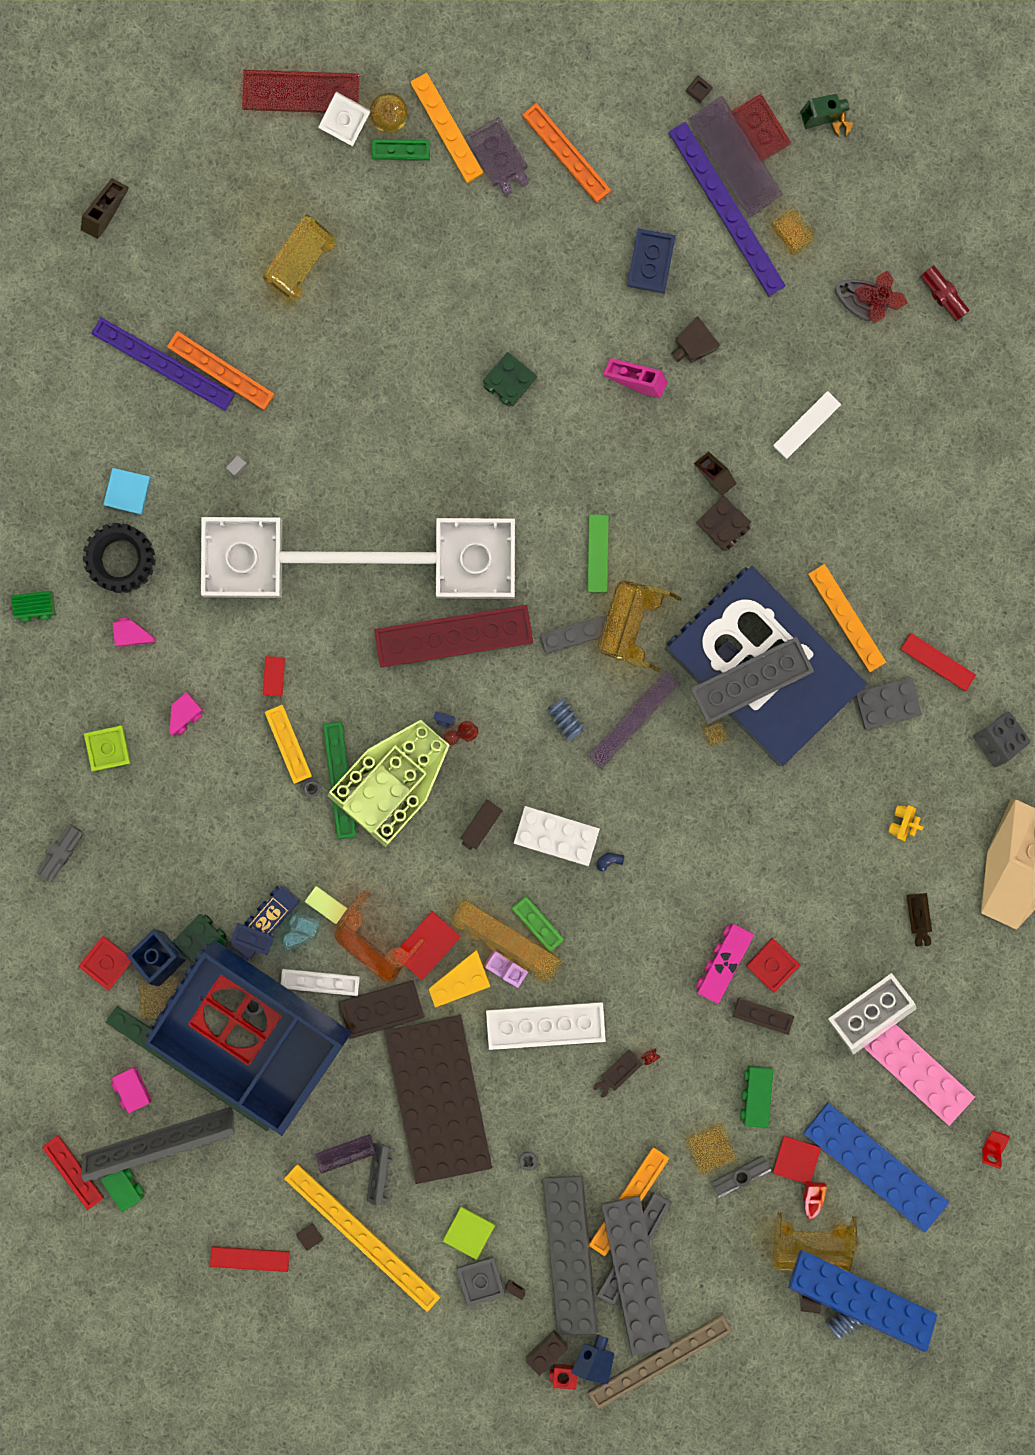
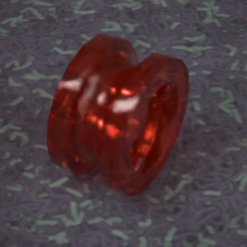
M656 1048L641 1056L645 1060V1065H649L660 1058V1055L656 1054Z

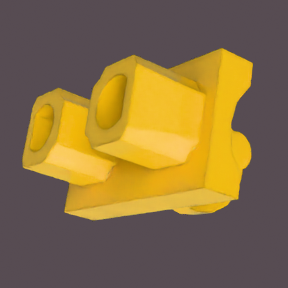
M910 805L907 807L897 806L895 816L903 818L901 825L891 823L889 833L896 836L899 840L906 841L909 830V835L915 836L917 829L922 831L924 827L919 825L921 818L915 816L913 821L916 808Z

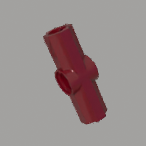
M934 265L920 276L926 286L932 291L933 298L938 300L937 303L947 310L955 322L970 311L958 296L955 286L950 281H946Z

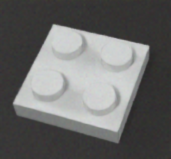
M336 92L318 128L353 146L371 110Z

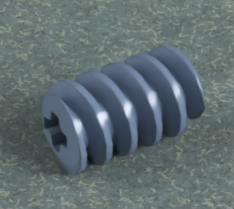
M565 697L548 708L551 709L548 716L555 715L552 721L560 722L557 729L564 728L561 734H568L566 742L584 731L581 729L585 724H577L580 717L573 718L576 711H568L571 704L564 705L567 700Z
M837 1312L838 1319L833 1316L830 1317L831 1324L825 1320V1323L835 1337L841 1340L844 1339L843 1332L846 1335H850L849 1328L854 1331L856 1330L855 1323L860 1326L863 1325L861 1322L840 1312Z

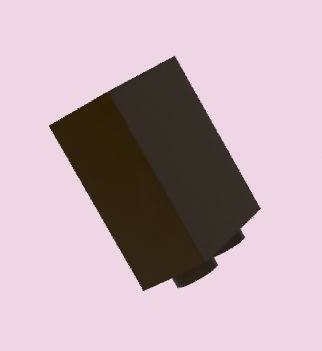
M486 800L460 837L463 840L461 844L469 850H472V848L477 849L503 810L489 800Z

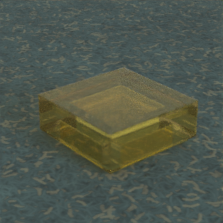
M722 721L703 728L710 746L728 740Z

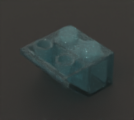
M303 911L294 914L289 923V926L292 927L291 931L286 933L282 943L285 945L284 950L289 951L313 940L317 936L322 918Z

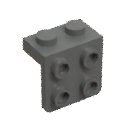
M1010 712L1004 713L990 726L973 735V738L995 768L1011 760L1030 744V739Z

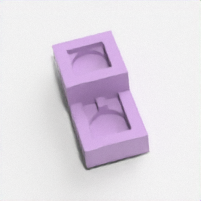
M494 949L483 965L486 969L519 988L528 973L526 969Z

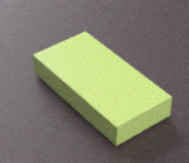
M318 886L313 889L305 900L308 905L335 924L338 923L348 909Z

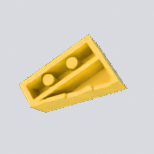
M474 950L429 987L435 1008L491 986L478 950Z

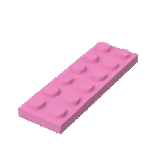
M896 1024L863 1047L949 1126L975 1098L974 1095Z

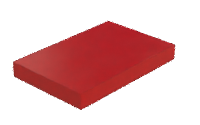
M432 911L393 955L423 980L461 936Z

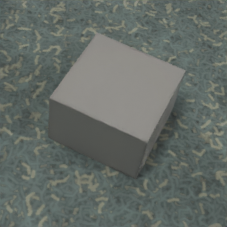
M237 455L226 469L237 478L248 465Z

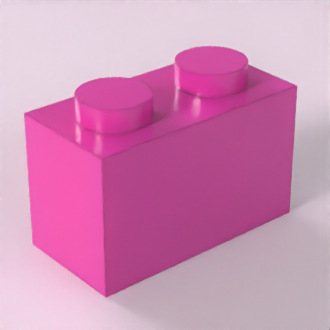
M136 1066L112 1077L113 1082L111 1084L114 1091L118 1092L121 1097L120 1104L123 1110L131 1113L152 1102Z

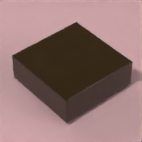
M698 75L685 92L701 103L713 87Z
M313 1223L296 1234L306 1251L323 1240V1237Z
M508 1280L505 1290L522 1300L525 1296V1289L515 1282Z

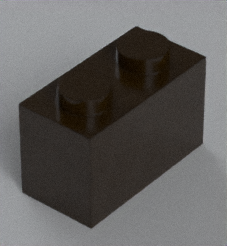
M553 1330L526 1356V1363L540 1376L568 1350V1344Z

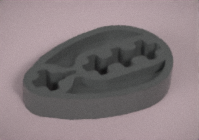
M859 279L842 280L835 288V294L843 306L862 320L875 321L881 318L888 309L889 296L886 290L873 282ZM846 285L849 293L845 292V294H842L839 287ZM864 294V298L867 300L871 297L875 304L881 302L884 309L877 311L875 305L872 304L869 307L867 306V301L859 302L857 295Z

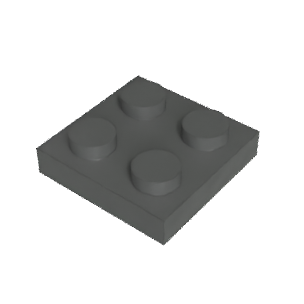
M494 1256L457 1267L467 1306L505 1296Z

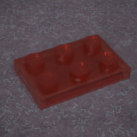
M762 94L757 95L728 113L729 119L757 164L791 144V141Z

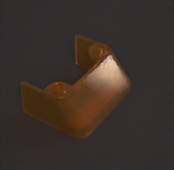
M364 890L344 914L334 932V937L339 944L378 977L386 982H391L400 975L428 940L421 938L409 953L400 947L393 948L387 955L381 952L357 931L363 922L362 914L358 909L371 894L369 891Z

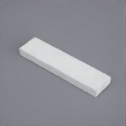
M827 391L773 447L787 459L841 404Z
M282 969L281 985L287 989L358 996L360 976Z

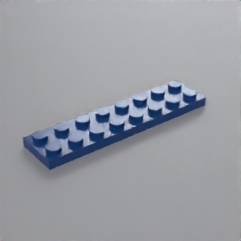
M828 1102L803 1132L924 1232L929 1229L949 1204L948 1200Z
M803 1250L799 1251L788 1286L789 1289L920 1351H928L937 1318L936 1313Z

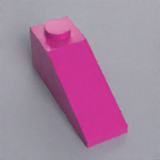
M610 358L603 373V376L639 393L656 398H661L668 383L661 370Z

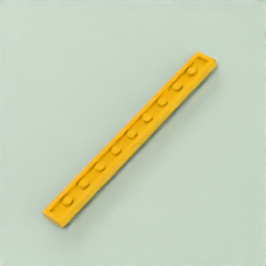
M297 1164L284 1179L426 1312L440 1299L441 1296L303 1167Z

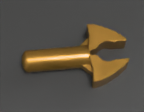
M844 111L838 117V121L831 124L837 137L840 135L839 127L841 124L846 129L845 137L853 126V122L846 120V111Z

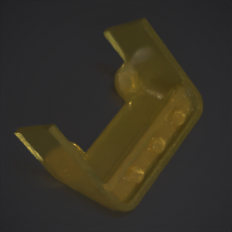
M306 214L264 273L263 280L267 288L294 307L296 304L294 299L297 300L303 292L301 283L322 253L331 252L334 246L337 245L335 236L314 218Z
M626 580L619 582L615 588L598 644L600 653L634 666L659 672L660 668L644 662V650L634 645L645 609H658L663 597L680 602L682 598L670 591Z
M777 1213L773 1239L774 1268L794 1270L798 1253L803 1250L845 1271L851 1270L858 1247L856 1216H852L850 1226L839 1224L833 1228L832 1233L794 1231L792 1224L782 1221V1213Z

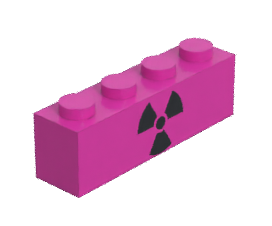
M733 923L725 927L722 933L724 939L721 943L718 942L713 951L715 953L713 960H708L704 968L706 971L704 977H700L695 985L698 988L696 991L698 994L719 1004L754 936L753 933Z

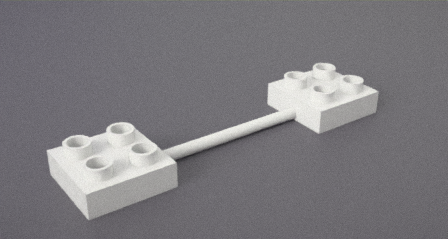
M202 517L201 596L282 598V563L436 564L437 598L515 599V519L437 518L436 552L282 551L281 518Z

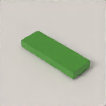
M527 896L511 908L549 952L565 940Z

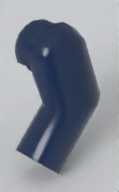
M610 852L604 854L597 861V869L599 871H606L607 867L612 863L623 865L624 855Z

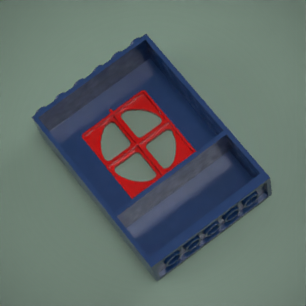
M214 940L211 945L206 944L203 950L196 956V961L187 970L185 978L178 984L175 989L176 992L167 1001L165 1009L161 1011L155 1020L156 1023L146 1034L149 1038L145 1044L283 1136L352 1032ZM231 988L243 991L245 998L236 1011H231L212 997L213 993L221 989ZM253 999L258 1001L266 1014V1031L259 1030L242 1018L244 1010ZM205 1005L212 1006L229 1018V1022L220 1036H215L206 1024L204 1018ZM237 1024L255 1035L259 1041L253 1046L235 1047L228 1045L226 1038Z

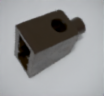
M697 316L676 338L675 343L678 345V348L671 355L677 363L684 357H687L690 363L719 349L720 344Z

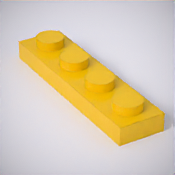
M280 705L266 711L265 715L293 783L295 784L312 777L284 706Z

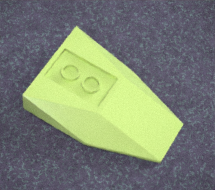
M419 720L369 748L331 789L328 797L383 846L387 847L427 801L450 745L422 720Z

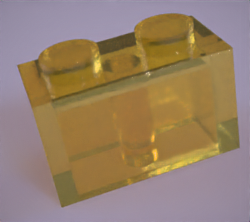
M790 208L774 220L771 227L791 253L796 256L810 245L815 237L813 230L802 222L803 219L799 212L793 211Z

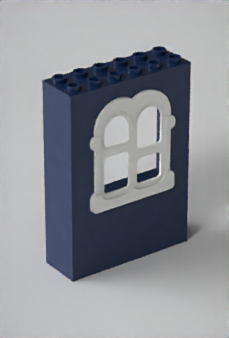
M753 566L749 569L745 567L735 576L738 579L735 583L731 580L722 589L724 593L721 596L717 594L708 603L710 607L707 610L703 607L694 616L696 621L693 623L689 621L680 630L682 634L679 637L675 635L666 643L669 646L666 651L698 684H701L736 667L747 655L756 657L764 653L778 639L786 642L797 636L814 672L728 714L778 766H784L867 683ZM745 612L756 613L773 631L772 635L759 647H755L738 629V619ZM724 634L732 635L743 646L742 650L728 663L724 662L717 655L714 648L716 639Z

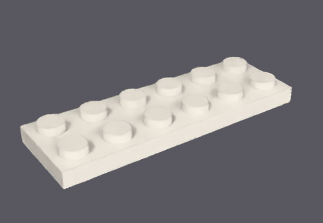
M603 1002L486 1010L489 1050L606 1042Z

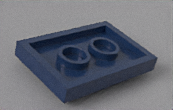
M638 228L627 287L665 294L676 235Z

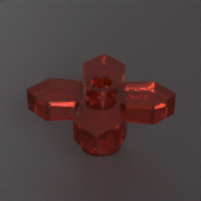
M885 271L877 276L876 287L864 284L854 291L860 302L872 303L868 316L873 324L884 319L886 307L898 310L907 304V300L902 293L892 292L891 286L894 279L889 271Z

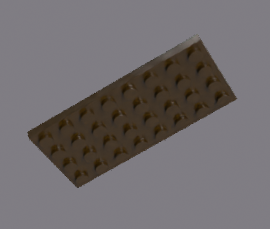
M461 1015L385 1030L416 1184L492 1169Z

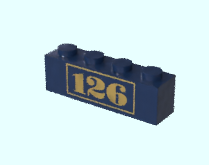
M284 885L280 888L276 886L270 893L272 898L268 902L263 901L257 908L258 914L255 917L251 915L244 925L271 935L301 901ZM233 942L231 943V946L247 960L256 953L254 950Z

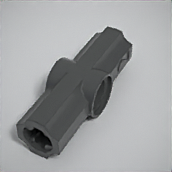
M69 824L59 840L55 841L49 849L48 856L38 869L37 874L52 882L62 865L64 866L68 862V857L72 856L74 847L84 833L77 827Z
M762 1155L743 1166L736 1167L733 1171L711 1183L720 1198L739 1187L747 1186L751 1181L771 1172ZM740 1172L746 1173V1178L743 1181L736 1180V1176Z

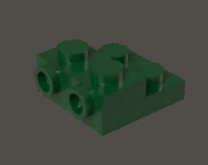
M507 352L484 378L483 383L485 384L484 388L491 394L495 392L500 396L499 400L506 406L510 404L513 407L535 381L537 375Z
M199 914L173 941L193 963L196 961L195 958L198 953L203 950L206 944L211 945L216 940L224 946L228 942L226 933L220 928L216 929L212 925L213 920L206 914L204 916Z

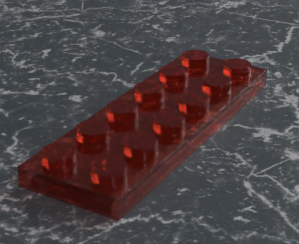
M243 69L242 109L326 113L336 92L359 104L360 75L359 73Z

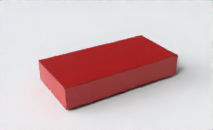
M265 657L263 695L283 697L286 658Z

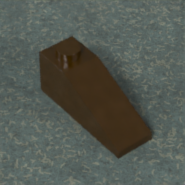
M111 178L82 215L81 231L98 239L108 227L129 187Z

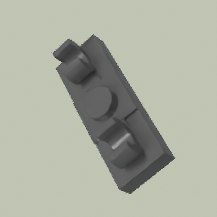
M381 1143L373 1144L367 1202L374 1205H382V1201H389V1198L383 1196L384 1191H390V1188L385 1186V1180L388 1176L386 1165L387 1162L392 1163L394 1159L387 1156L389 1152H395V1149Z

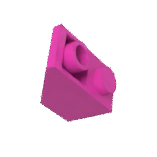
M188 692L171 706L170 734L173 736L176 734L180 736L188 729L186 726L191 721L195 723L202 717L201 713L204 710Z

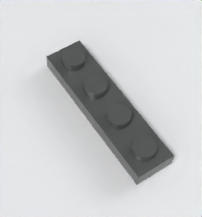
M612 613L540 635L545 652L549 653L620 632L616 615Z

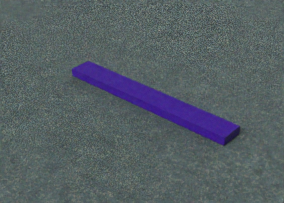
M102 317L91 333L226 411L235 396L234 393Z

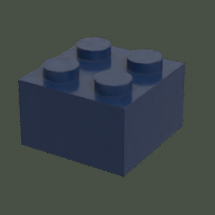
M153 929L126 955L147 983L158 987L186 961V958L165 932Z

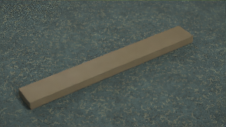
M721 1314L672 1342L670 1347L658 1350L610 1378L608 1384L602 1383L588 1391V1395L596 1409L599 1410L733 1331L724 1315Z

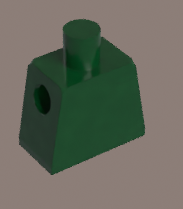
M837 94L809 99L800 111L805 130L835 121L842 112L849 110V103L847 99L839 100Z

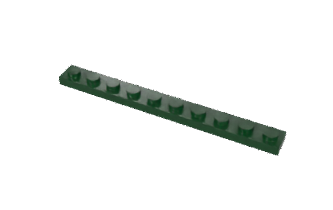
M119 1006L115 1007L105 1023L265 1131L269 1129L262 1122L147 1046L145 1042L149 1037L146 1034L150 1027Z

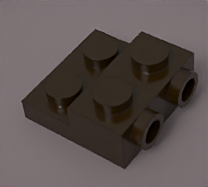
M724 495L696 522L722 551L725 548L729 550L737 542L735 538L739 534L743 536L751 529L748 526L751 521L739 509H736Z

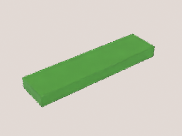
M589 515L588 593H607L609 515Z

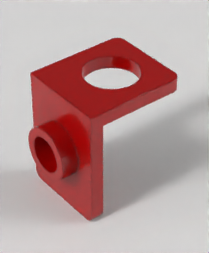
M992 1130L982 1148V1163L1001 1169V1155L1010 1140V1136ZM987 1156L993 1157L997 1162L990 1161Z

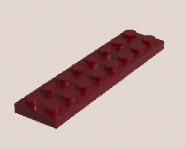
M527 605L374 629L380 668L533 644Z

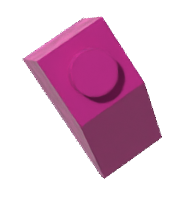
M119 618L118 622H113L114 642L117 647L157 643L156 638L136 622L130 621L129 618Z

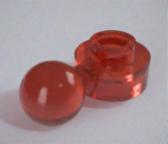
M464 721L459 725L457 732L454 730L447 731L444 735V741L449 745L457 744L460 738L467 742L472 741L478 735V727L471 721Z

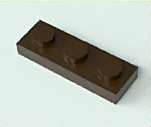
M738 998L732 1015L734 1018L789 1035L794 1020L793 1015Z

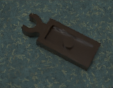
M927 893L908 894L906 896L911 933H916L917 935L915 945L916 947L923 946V939L924 945L930 946L932 941L928 932H932Z
M628 1050L601 1075L604 1081L596 1083L593 1089L597 1090L598 1087H603L604 1092L600 1096L602 1098L605 1097L610 1087L615 1091L643 1065L642 1062Z

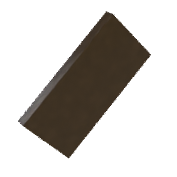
M414 980L339 1001L345 1026L352 1032L349 1039L424 1018Z

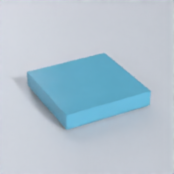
M112 468L103 505L142 515L151 477Z

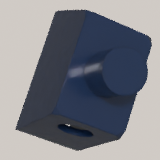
M597 1335L594 1345L584 1344L571 1374L585 1380L608 1384L614 1359V1353L605 1349L609 1338Z

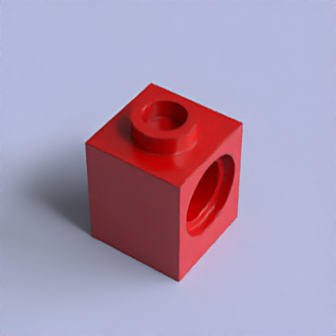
M554 1364V1369H550L549 1381L553 1382V1388L576 1390L577 1376L571 1374L574 1365ZM564 1372L568 1374V1378L560 1380L558 1375Z

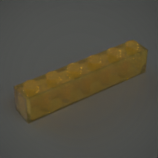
M465 899L462 900L451 918L454 921L452 925L460 930H463V928L470 931L469 935L478 941L480 938L485 940L487 947L494 951L496 949L504 952L502 956L510 961L513 959L520 962L519 966L526 971L533 970L536 972L535 976L544 982L546 979L552 980L563 962L562 959Z

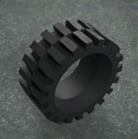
M112 523L113 525L111 526L108 524L103 525L102 530L96 529L94 531L95 535L93 538L89 536L87 539L89 544L84 546L83 551L86 552V556H83V562L86 563V566H84L86 572L90 574L89 577L97 585L115 593H128L132 589H139L140 584H145L148 581V575L153 573L152 565H155V560L153 559L155 552L151 547L150 540L141 531L128 524ZM115 541H129L134 545L138 554V562L135 569L123 577L111 576L103 566L102 558L105 549Z

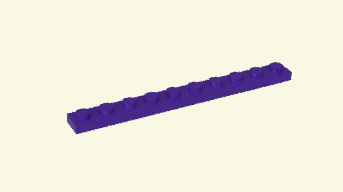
M684 122L669 131L670 137L768 297L784 288L786 285L687 123Z

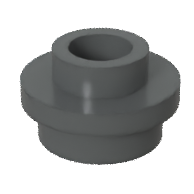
M307 778L301 784V790L307 797H314L320 792V783L315 778ZM313 784V789H307L308 785Z

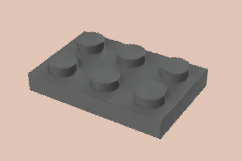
M912 677L861 690L856 695L864 729L922 715Z

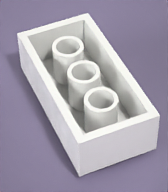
M525 806L514 844L589 866L600 829Z
M891 973L828 1018V1020L854 1055L917 1008L914 1001Z

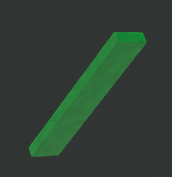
M342 721L323 724L331 789L349 771ZM333 801L337 839L357 837L355 820Z

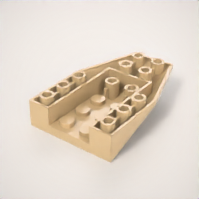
M1010 799L987 850L981 914L1017 930L1035 910V808L1016 799Z

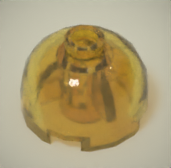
M386 92L378 95L370 106L372 124L384 133L399 131L408 120L406 103L400 96L394 93Z

